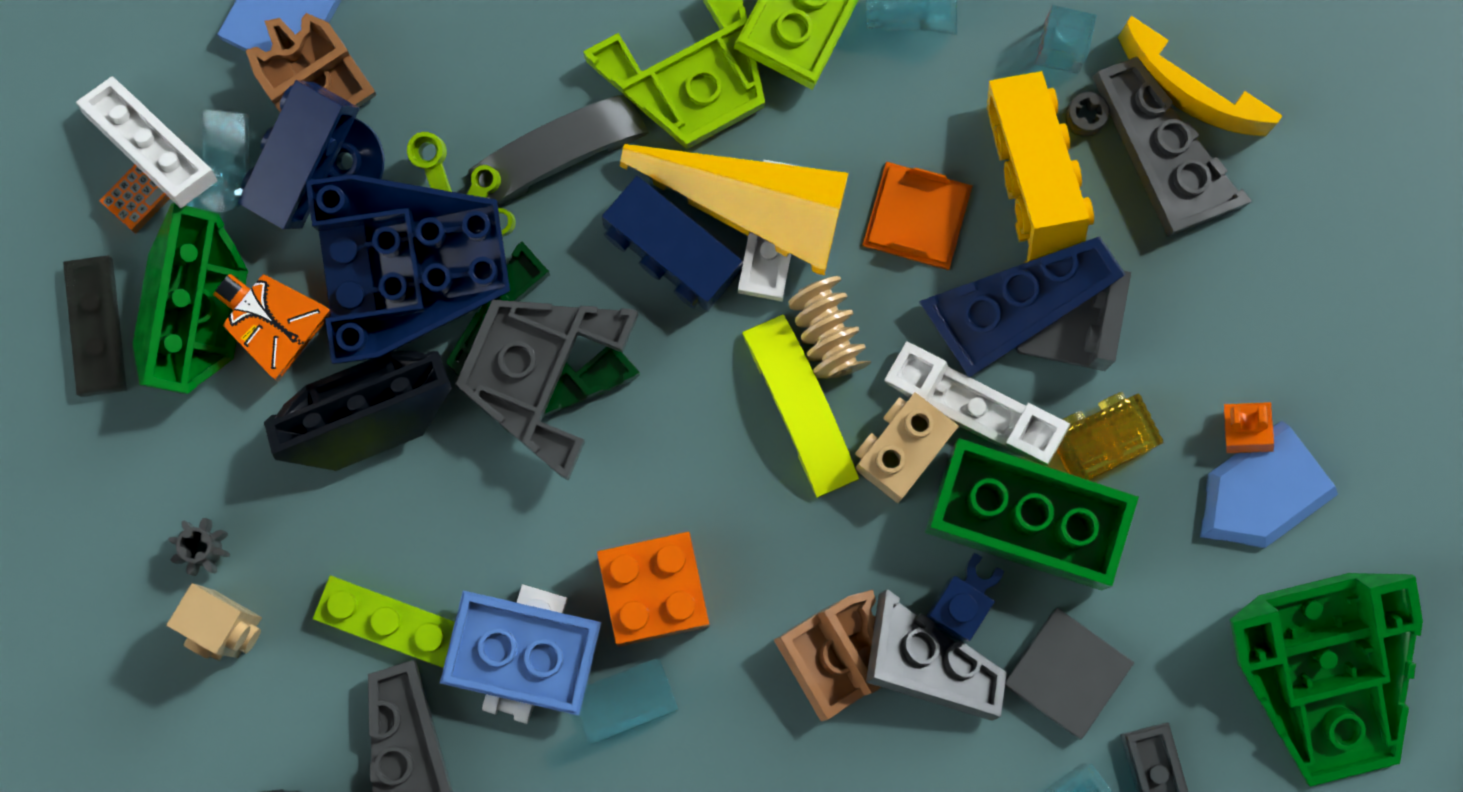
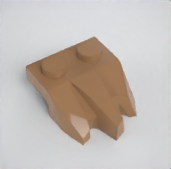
M308 13L301 18V31L297 34L280 18L264 21L272 42L271 50L265 52L258 47L245 50L254 76L279 112H281V98L284 92L294 84L295 80L315 82L358 107L377 95L329 22Z
M873 589L850 595L822 609L774 639L820 721L830 719L863 696L872 694L881 688L866 683L876 617L871 612L876 602Z

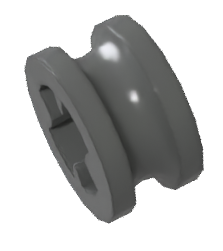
M1083 92L1077 95L1067 108L1065 115L1066 124L1076 135L1082 137L1093 136L1106 123L1109 116V107L1105 99L1099 94ZM1081 105H1086L1088 111L1096 110L1097 115L1092 121L1093 124H1089L1086 118L1077 117L1082 108Z

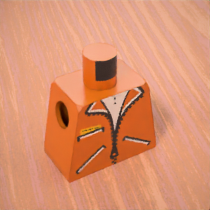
M229 274L213 294V296L233 310L223 326L277 382L280 381L326 322L325 318L331 316V311L326 306L264 274L251 289L232 274Z

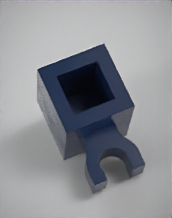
M973 553L966 564L964 581L957 576L950 578L926 617L935 622L936 627L964 643L971 641L995 602L984 594L985 590L996 585L1005 573V571L996 567L989 579L978 577L976 566L982 557L977 553Z

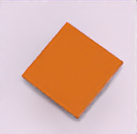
M886 161L862 246L949 270L973 185L951 180L945 175L916 167L908 168Z

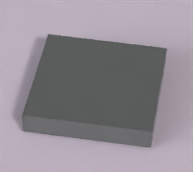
M1055 608L1005 679V687L1077 739L1082 740L1134 662L1062 610Z

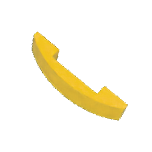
M1131 16L1118 36L1129 59L1138 57L1173 101L1172 104L1190 116L1223 130L1255 136H1266L1282 118L1281 114L1246 91L1242 93L1234 104L1162 57L1160 53L1169 40L1135 17Z

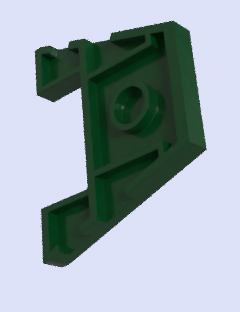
M523 241L516 246L511 254L512 258L507 264L511 292L495 300L521 301L550 276L549 270ZM491 302L483 305L480 311L476 312L446 361L458 377ZM605 347L577 372L566 362L543 418L635 380L640 375V372L623 353L609 347Z

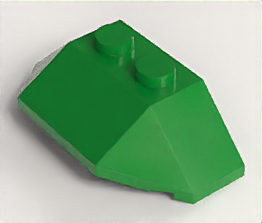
M172 203L150 249L133 339L139 385L188 394L234 359L237 340L223 326L233 310L213 296V294L229 274H232L246 285L248 270L234 242L224 229V223L218 213L186 205L180 208L177 204Z

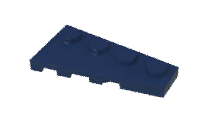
M1101 236L919 302L967 375L971 377L1126 274Z

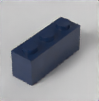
M295 80L294 84L284 92L281 98V112L275 125L270 127L262 138L260 145L262 152L255 167H252L246 173L242 181L241 189L243 193L238 201V204L282 229L303 228L310 214L306 181L327 178L360 109L358 106L315 82Z
M639 176L632 180L602 215L603 226L607 230L604 236L619 250L625 252L629 247L642 258L639 261L640 266L652 277L660 280L664 276L676 286L674 293L693 309L699 304L708 312L742 271L743 261Z

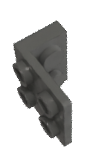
M1124 271L1126 274L1124 277L1016 347L1017 353L1106 371L1116 361L1131 272Z

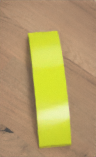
M784 314L743 331L742 335L760 374L763 375L797 449L798 458L816 498L859 480L829 404Z

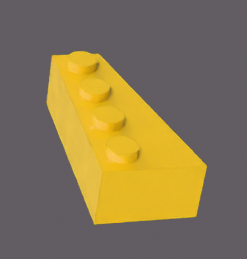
M1042 71L989 80L987 112L999 161L1008 159V161L1004 162L1005 187L1008 199H1015L1016 233L1019 242L1028 241L1029 244L1027 260L1024 263L1085 242L1088 225L1094 224V211L1090 198L1082 197L1080 190L1082 186L1080 165L1077 160L1071 161L1068 153L1070 149L1068 128L1065 123L1059 124L1056 116L1058 114V99L1055 89L1053 87L1047 88Z

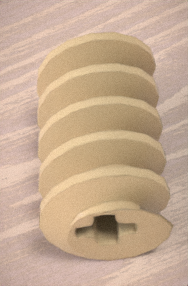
M840 276L828 277L809 284L799 290L789 300L790 309L802 311L795 317L796 326L808 328L801 334L802 343L816 344L807 352L808 360L822 361L813 369L816 378L845 376L859 371L871 363V361L856 360V356L866 348L865 344H850L849 339L860 331L859 327H844L843 322L854 314L853 311L838 310L837 305L847 298L846 293H832L831 288L841 281Z

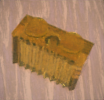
M1122 391L1099 402L1098 405L1101 411L1085 418L1081 410L1063 418L1062 420L1070 423V427L1056 451L1068 474L1089 480L1157 448L1164 441L1155 426V422L1151 418L1150 412L1146 408V404L1142 400V396L1138 393L1126 399Z

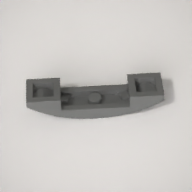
M622 94L575 110L530 131L487 156L470 168L468 172L471 176L474 169L481 165L491 166L499 172L501 184L495 192L487 196V198L496 199L499 207L528 193L527 187L605 149L610 153L621 148L624 144H629L649 134V131L635 104ZM489 171L483 172L479 177V184L482 188L490 186L493 182V175Z

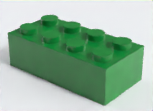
M958 438L952 445L925 533L1102 591L1113 586L1139 497Z

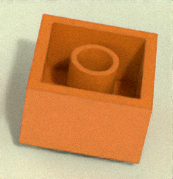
M689 531L597 551L613 632L618 647L710 627Z

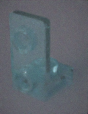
M213 109L203 112V162L212 169L218 181L187 203L186 206L224 213L242 206L238 204L243 193L241 184L246 173L249 171V116L247 113Z

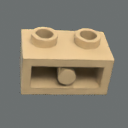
M916 392L907 402L899 397L883 417L889 423L879 438L871 433L855 453L861 459L855 468L856 471L898 504L959 427Z
M191 583L166 626L187 637L183 645L189 650L206 659L212 657L220 661L223 656L238 658L241 652L246 654L252 649L261 633V629L257 626L262 617L216 590Z

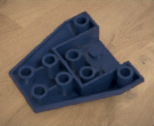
M354 174L306 181L312 227L319 231L329 308L331 311V317L325 318L333 365L380 358L511 292L496 199Z

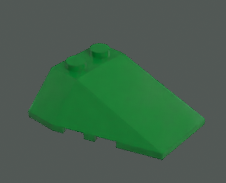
M1346 573L1258 595L1230 619L1237 663L1304 780L1310 787L1400 764L1409 707L1405 704L1409 679H1414L1416 664L1412 662L1416 636H1421L1423 625L1417 581L1414 575Z

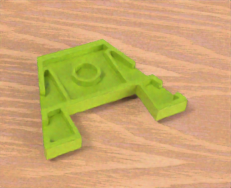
M703 0L720 30L644 71L640 70L619 32L584 50V59L593 69L687 150L756 113L765 106L757 61L733 49L748 20L742 0Z

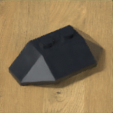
M392 351L380 358L369 359L305 385L283 405L277 415H271L264 421L274 459L338 471L423 436L452 389L439 352L428 351L425 354L416 351Z

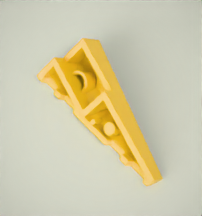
M624 144L620 160V167L627 170L629 166L652 178L653 185L662 190H665L666 187L671 188L687 197L688 204L747 236L751 232L774 244L776 252L785 257L790 253L811 264L813 272L825 275L848 173Z

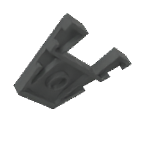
M492 300L455 385L558 475L569 480L585 441L580 437L541 422L577 336H582L623 353L639 316L638 311L621 308V310L598 309V307L594 306L565 307L552 306L549 303Z

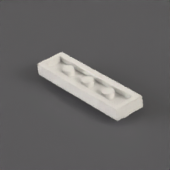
M113 76L76 101L81 112L180 208L218 181L212 169Z

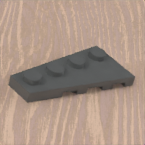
M1138 57L1099 70L1093 76L1101 97L1108 104L1109 114L1167 237L1244 208L1252 202L1243 189L1238 191L1225 175L1228 170L1217 157L1212 158L1197 140L1199 134L1189 121L1184 123L1171 107L1173 101Z

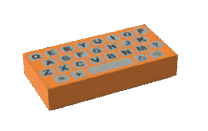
M134 164L99 202L136 234L170 198Z

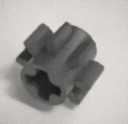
M204 517L200 521L199 528L194 527L190 522L182 521L184 531L178 538L169 537L168 541L176 545L177 554L173 555L170 559L171 562L182 564L187 561L186 572L192 576L198 574L200 566H204L211 573H217L215 563L219 560L220 556H230L229 552L222 549L221 543L228 536V533L223 530L210 533L212 520ZM193 542L208 544L206 552L196 553L192 551Z

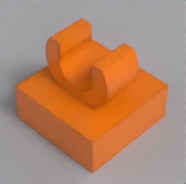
M1271 402L1224 404L1226 454L1274 452Z

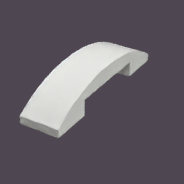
M906 341L884 379L885 383L909 398L916 392L959 427L1006 450L1046 466L1049 465L1070 427V423L1030 403L1025 406L948 367L947 361Z

